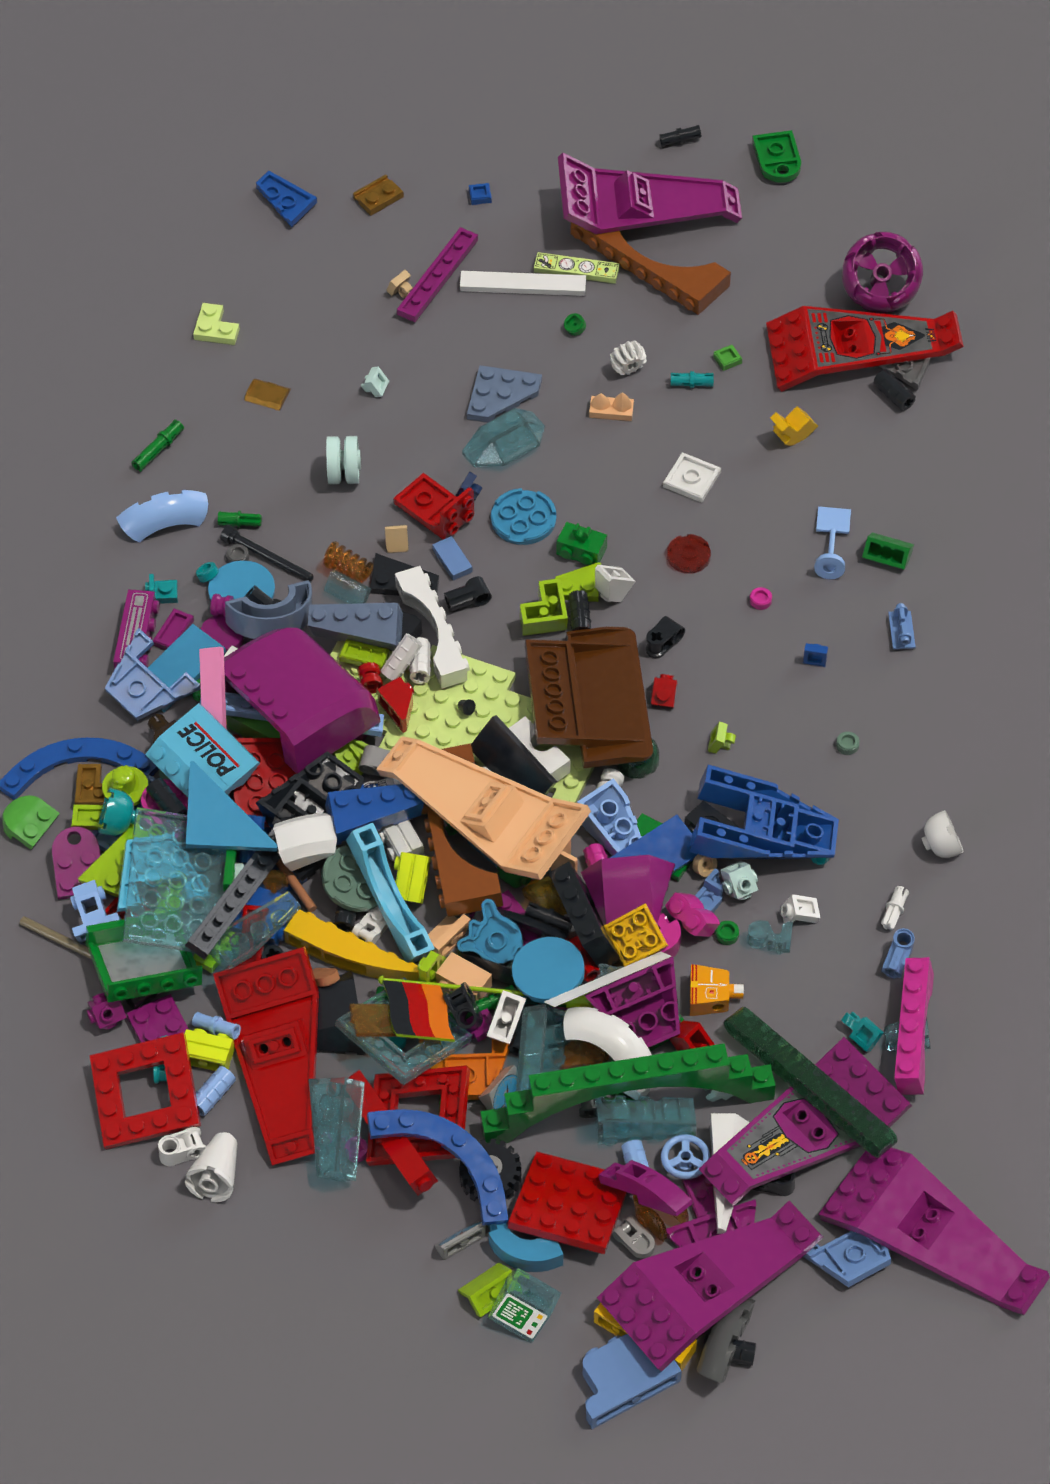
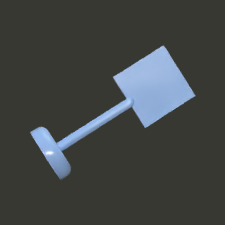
M818 506L816 531L830 532L828 553L820 555L814 564L815 572L824 579H836L845 572V561L839 555L834 554L835 533L849 534L851 509Z

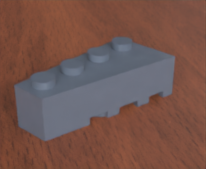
M398 603L309 605L308 627L314 636L336 641H346V639L386 648L389 651H394L399 644L398 642L402 639L403 612Z

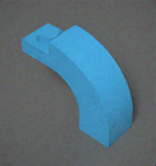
M506 1223L488 1225L491 1249L509 1266L527 1272H543L563 1266L564 1254L558 1242L545 1238L535 1240L519 1238L508 1229Z

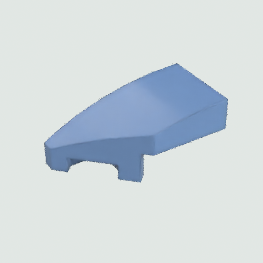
M715 868L704 880L703 887L695 895L702 902L704 909L710 910L713 913L723 900V886L719 880L718 869Z

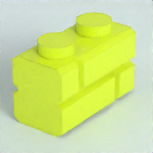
M401 852L400 856H396L394 870L398 871L394 881L404 901L423 904L431 857Z
M198 1028L194 1029V1031L188 1029L185 1031L191 1066L216 1071L219 1066H223L229 1070L235 1051L233 1039L223 1033L217 1035L207 1034L205 1030Z

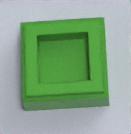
M733 345L713 353V357L723 371L742 364V357Z

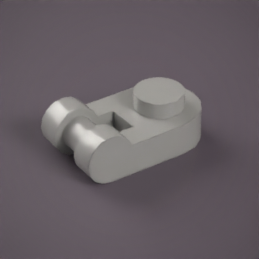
M632 1215L624 1220L625 1223L622 1226L614 1228L613 1237L618 1242H621L635 1257L647 1258L654 1252L655 1241L653 1236ZM630 1231L635 1232L631 1237L628 1235Z

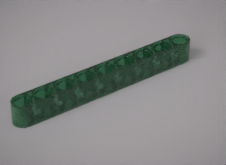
M741 1007L724 1020L723 1023L726 1031L765 1065L771 1064L774 1073L872 1156L880 1157L897 1143V1136L889 1126L748 1008Z

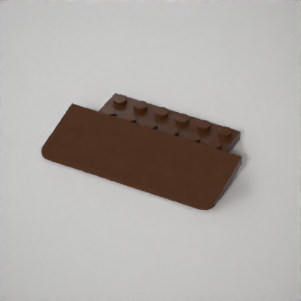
M599 627L567 631L566 641L525 640L536 744L580 745L583 768L645 761L652 756V738L636 634L633 630L626 627Z

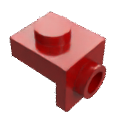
M660 674V678L654 677L651 705L674 708L678 681L673 680L674 676Z

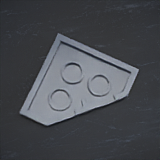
M480 365L467 411V419L490 422L495 419L496 415L515 409L526 399H534L539 395L542 374Z

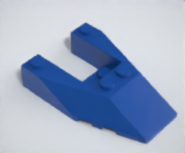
M707 765L700 780L697 799L745 812L744 827L741 829L700 817L692 833L689 852L709 858H834L839 819L814 805L812 808L802 803L800 797L792 793L790 796L779 790L778 785L775 783Z

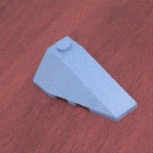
M614 778L577 801V803L588 805L591 810L582 826L612 856L642 837L637 827L636 817L633 816L628 796Z

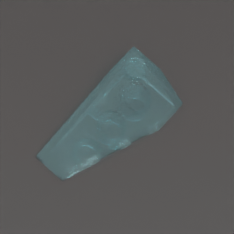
M287 891L234 921L212 949V957L223 970L232 969L251 958L301 908L300 904Z

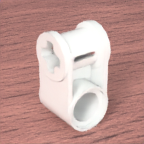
M190 1127L181 1132L162 1137L158 1143L161 1163L170 1167L197 1159L206 1148L200 1137V1128ZM168 1149H173V1150H175V1151L170 1152V1153L165 1152V1151L168 1150Z

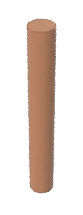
M280 858L276 863L277 867L309 912H314L317 906L294 873L284 865Z

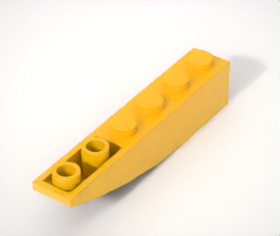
M298 909L284 929L285 943L295 948L305 946L307 954L328 964L377 979L384 975V978L418 981L419 970H417L418 965L415 963L406 962L392 952H385L374 943L359 939L352 932H345L331 922H324L318 919L311 912H304Z

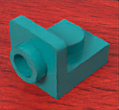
M149 574V582H145V591H155L156 600L160 604L178 603L177 580L155 581L154 574Z

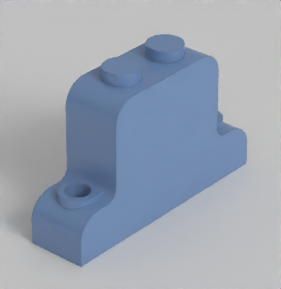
M628 1334L611 1338L601 1348H592L585 1354L583 1359V1377L594 1393L593 1396L585 1401L588 1424L594 1429L679 1383L682 1372L680 1367L673 1360L661 1372Z

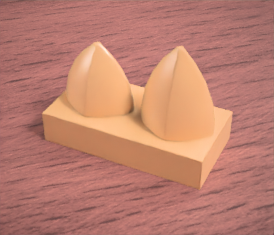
M623 392L616 396V398L606 397L602 393L597 396H591L589 418L632 421L634 399H629Z

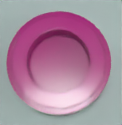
M759 587L752 590L750 593V604L753 608L764 610L770 607L772 593L768 589Z

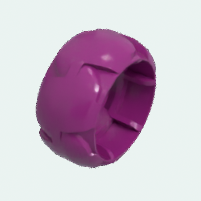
M875 232L857 240L849 249L842 268V281L848 296L856 304L862 306L863 309L874 313H890L908 305L916 296L923 277V264L916 248L904 237L891 232ZM876 249H886L896 253L897 258L890 265L885 263L877 264L871 253ZM858 266L873 270L870 278L872 286L870 292H868L869 288H863L858 280ZM891 275H907L904 287L899 292H893L889 296L887 286Z

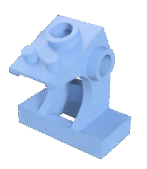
M95 880L72 888L74 896H71L70 899L74 909L79 910L83 922L82 925L72 928L74 936L79 943L86 941V926L122 920L117 912L110 915L106 914L103 905L105 899H107L102 885L98 887ZM97 904V910L86 913L85 909Z

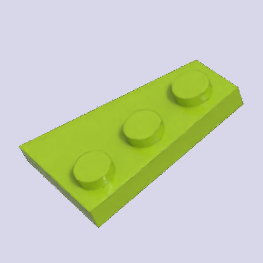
M129 827L78 878L79 882L83 884L95 880L98 887L102 885L105 893L119 897L126 841L152 836Z

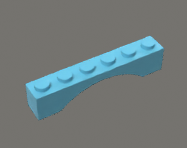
M374 823L353 830L346 839V842L404 960L416 963L423 957H427L430 951H433L435 948L424 926L412 914L398 890L387 861L383 842Z

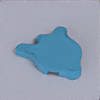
M486 899L481 904L483 921L480 922L473 919L469 922V934L457 942V949L461 952H475L483 959L498 964L514 961L516 954L524 947L520 928L511 919L499 913L492 899Z

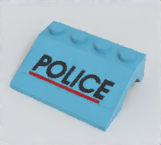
M199 703L161 734L145 754L187 797L189 794L190 761H194L227 795L232 790L244 785L260 764Z

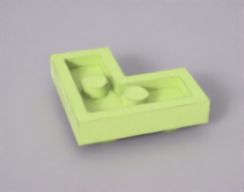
M202 303L193 333L194 340L235 345L240 330L239 324L221 321L224 312L223 305Z

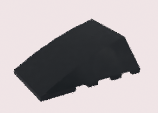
M327 751L307 765L301 772L290 777L284 784L273 789L270 794L259 799L256 804L269 827L273 829L276 823L310 814L327 813L325 804L328 792L361 789L365 778Z
M351 970L339 975L340 979L332 985L318 986V1053H321V1050L335 1051V1054L356 1052L357 1055H366L355 982ZM285 1037L284 1044L290 1046L291 1040Z

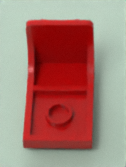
M422 473L393 498L395 505L443 540L456 534L463 524L470 522L474 517V490L468 487L456 497L425 473Z

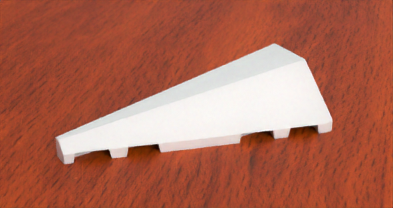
M711 1113L709 1126L712 1156L750 1122L736 1113ZM713 1185L717 1234H722L727 1231L734 1206Z

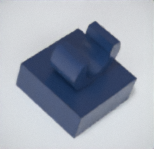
M469 472L455 496L458 497L470 487L474 490L475 501L482 490L480 485L473 483L477 475Z

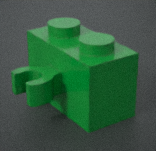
M566 522L556 541V555L581 562L584 565L600 562L607 549V534L591 530L590 527H582L578 523Z

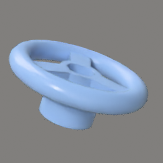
M689 1134L672 1137L665 1143L661 1151L663 1167L670 1175L679 1179H693L703 1174L699 1168L710 1158V1151L704 1141ZM682 1142V1150L677 1157L669 1160L668 1154L670 1149L675 1144ZM690 1142L701 1149L703 1161L693 1156V1153L689 1150Z

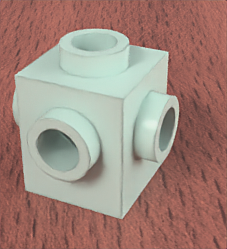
M739 861L720 870L724 880L722 886L727 895L744 900L751 897V893L758 890L756 884L758 878L755 871L751 869L750 864Z

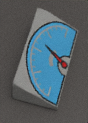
M511 1065L504 1068L478 1097L487 1110L502 1108L505 1105L504 1093L515 1092L521 1087L516 1066Z
M476 1221L435 1244V1249L443 1260L486 1237V1225H482V1221Z

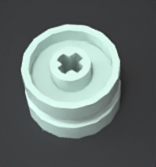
M327 436L328 484H340L342 470H345V480L348 484H359L361 454L358 446V436H346L344 439V450H341V441L338 436Z

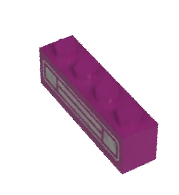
M128 589L113 660L114 669L118 663L120 664L125 655V650L131 644L138 628L152 640V637H150L151 632H155L156 619H154V616L159 613L160 603L155 597V591ZM146 651L138 660L148 668L149 656Z

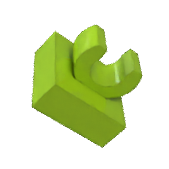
M719 721L711 731L708 746L709 752L716 754L720 748L729 750L731 744L735 743L736 735L727 732L728 724Z

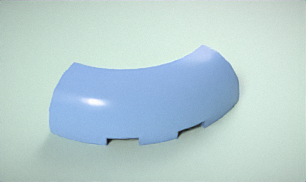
M182 490L181 494L172 495L164 492L151 496L152 500L141 505L138 502L133 504L116 518L122 530L133 540L140 543L147 536L166 527L184 524L200 527L208 511V499L206 493L199 491Z

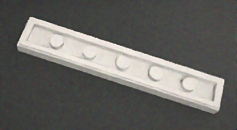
M461 271L460 291L585 296L586 275Z

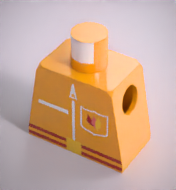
M691 964L690 1016L727 1012L729 1010V998L743 999L744 984H729L728 970Z

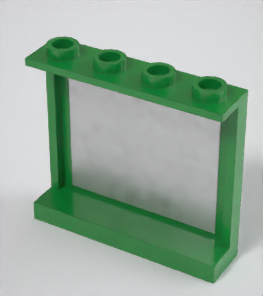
M179 909L86 926V945L108 1003L202 985L203 968L202 965H196L191 950L185 947L187 940L181 928V913Z

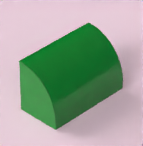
M872 532L867 536L862 558L905 569L910 560L914 544Z

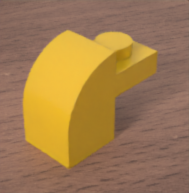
M798 406L786 418L777 412L770 417L775 423L773 431L785 445L789 446L806 439L818 427L812 418Z

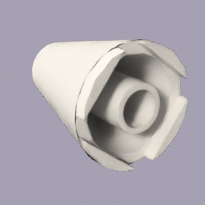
M227 1132L217 1133L187 1171L185 1185L196 1197L203 1199L206 1196L212 1198L211 1202H222L230 1198L234 1189L237 1140L233 1135Z

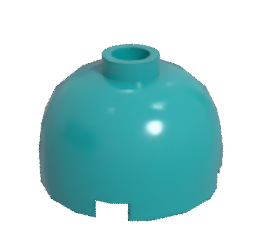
M109 787L107 792L111 793L109 799H104L99 824H103V829H98V833L117 836L127 831L130 824L135 825L138 811L134 810V802L127 793Z

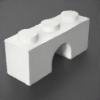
M526 716L509 727L557 782L570 773V759L556 745L547 751L534 749L539 744H536L534 724Z

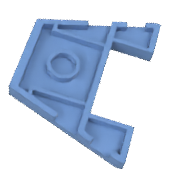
M140 628L136 630L135 637L126 648L124 657L120 664L118 663L105 687L106 692L137 721L201 689L200 684L187 672L170 687H167L138 659L154 645V642Z
M853 1231L838 1237L822 1247L816 1244L803 1256L847 1287L891 1265L888 1248Z

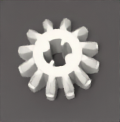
M627 341L625 344H620L610 354L611 365L620 375H630L631 372H636L647 361L643 346L636 341Z

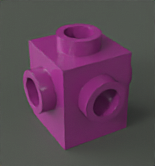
M105 993L97 994L92 997L93 1000L87 1002L90 1008L86 1011L91 1024L95 1023L99 1029H110L115 1027L118 1021L127 1018L121 1001L108 1003Z

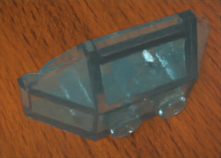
M513 408L479 427L462 450V454L474 467H480L481 465L505 466L540 446L545 425L533 412Z

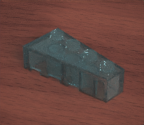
M546 1004L523 1007L516 1091L529 1089V1075L557 1071L561 1065H564L566 1059L564 1055L565 1046L570 1043V1040H566L564 1035L563 1021L566 1012Z
M346 1077L309 1079L317 1177L334 1181H356L365 1082Z

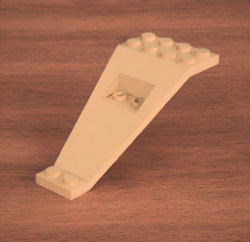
M402 736L376 769L380 776L400 781L504 872L538 880L544 877L591 813L588 805L551 798L419 739Z

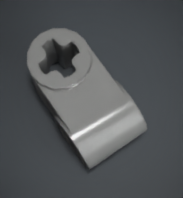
M366 745L358 769L368 775L380 776L376 769L390 750L374 745Z

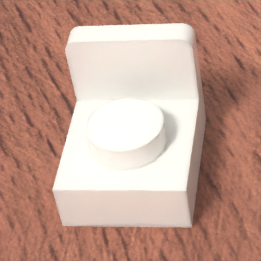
M792 894L781 906L784 926H790L795 920L817 923L820 919L817 898Z

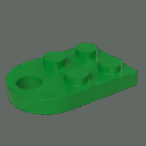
M792 130L752 135V142L760 171L765 178L773 182L785 183L794 180L799 175L801 159ZM779 171H786L787 173H786V174H780V173H778V172H779Z

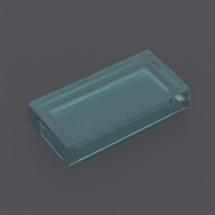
M332 570L324 591L348 604L367 602L371 588L336 570Z

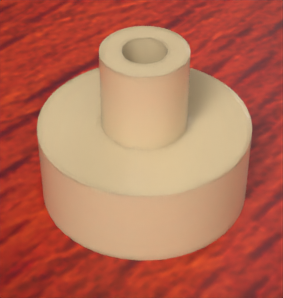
M698 854L693 860L694 872L703 877H708L717 868L716 858H709Z

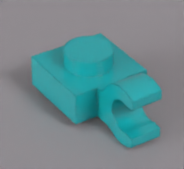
M846 1012L841 1019L845 1025L853 1030L849 1037L866 1052L871 1051L884 1034L867 1017L860 1019L854 1012H851V1014Z

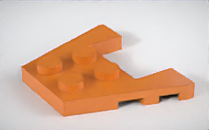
M492 1038V1053L441 1055V1041L419 1039L430 1069L464 1065L469 1067L468 1100H480L478 1097L502 1072L509 1053V1044Z

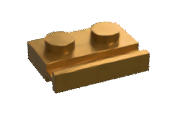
M386 174L353 193V199L357 200L359 205L370 216L404 197L403 191L392 180H389Z

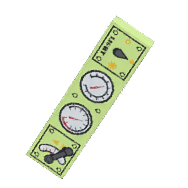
M538 252L534 272L542 274L586 275V280L616 284L619 263Z

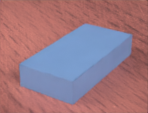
M452 536L432 544L434 553L453 581L473 572L472 565Z

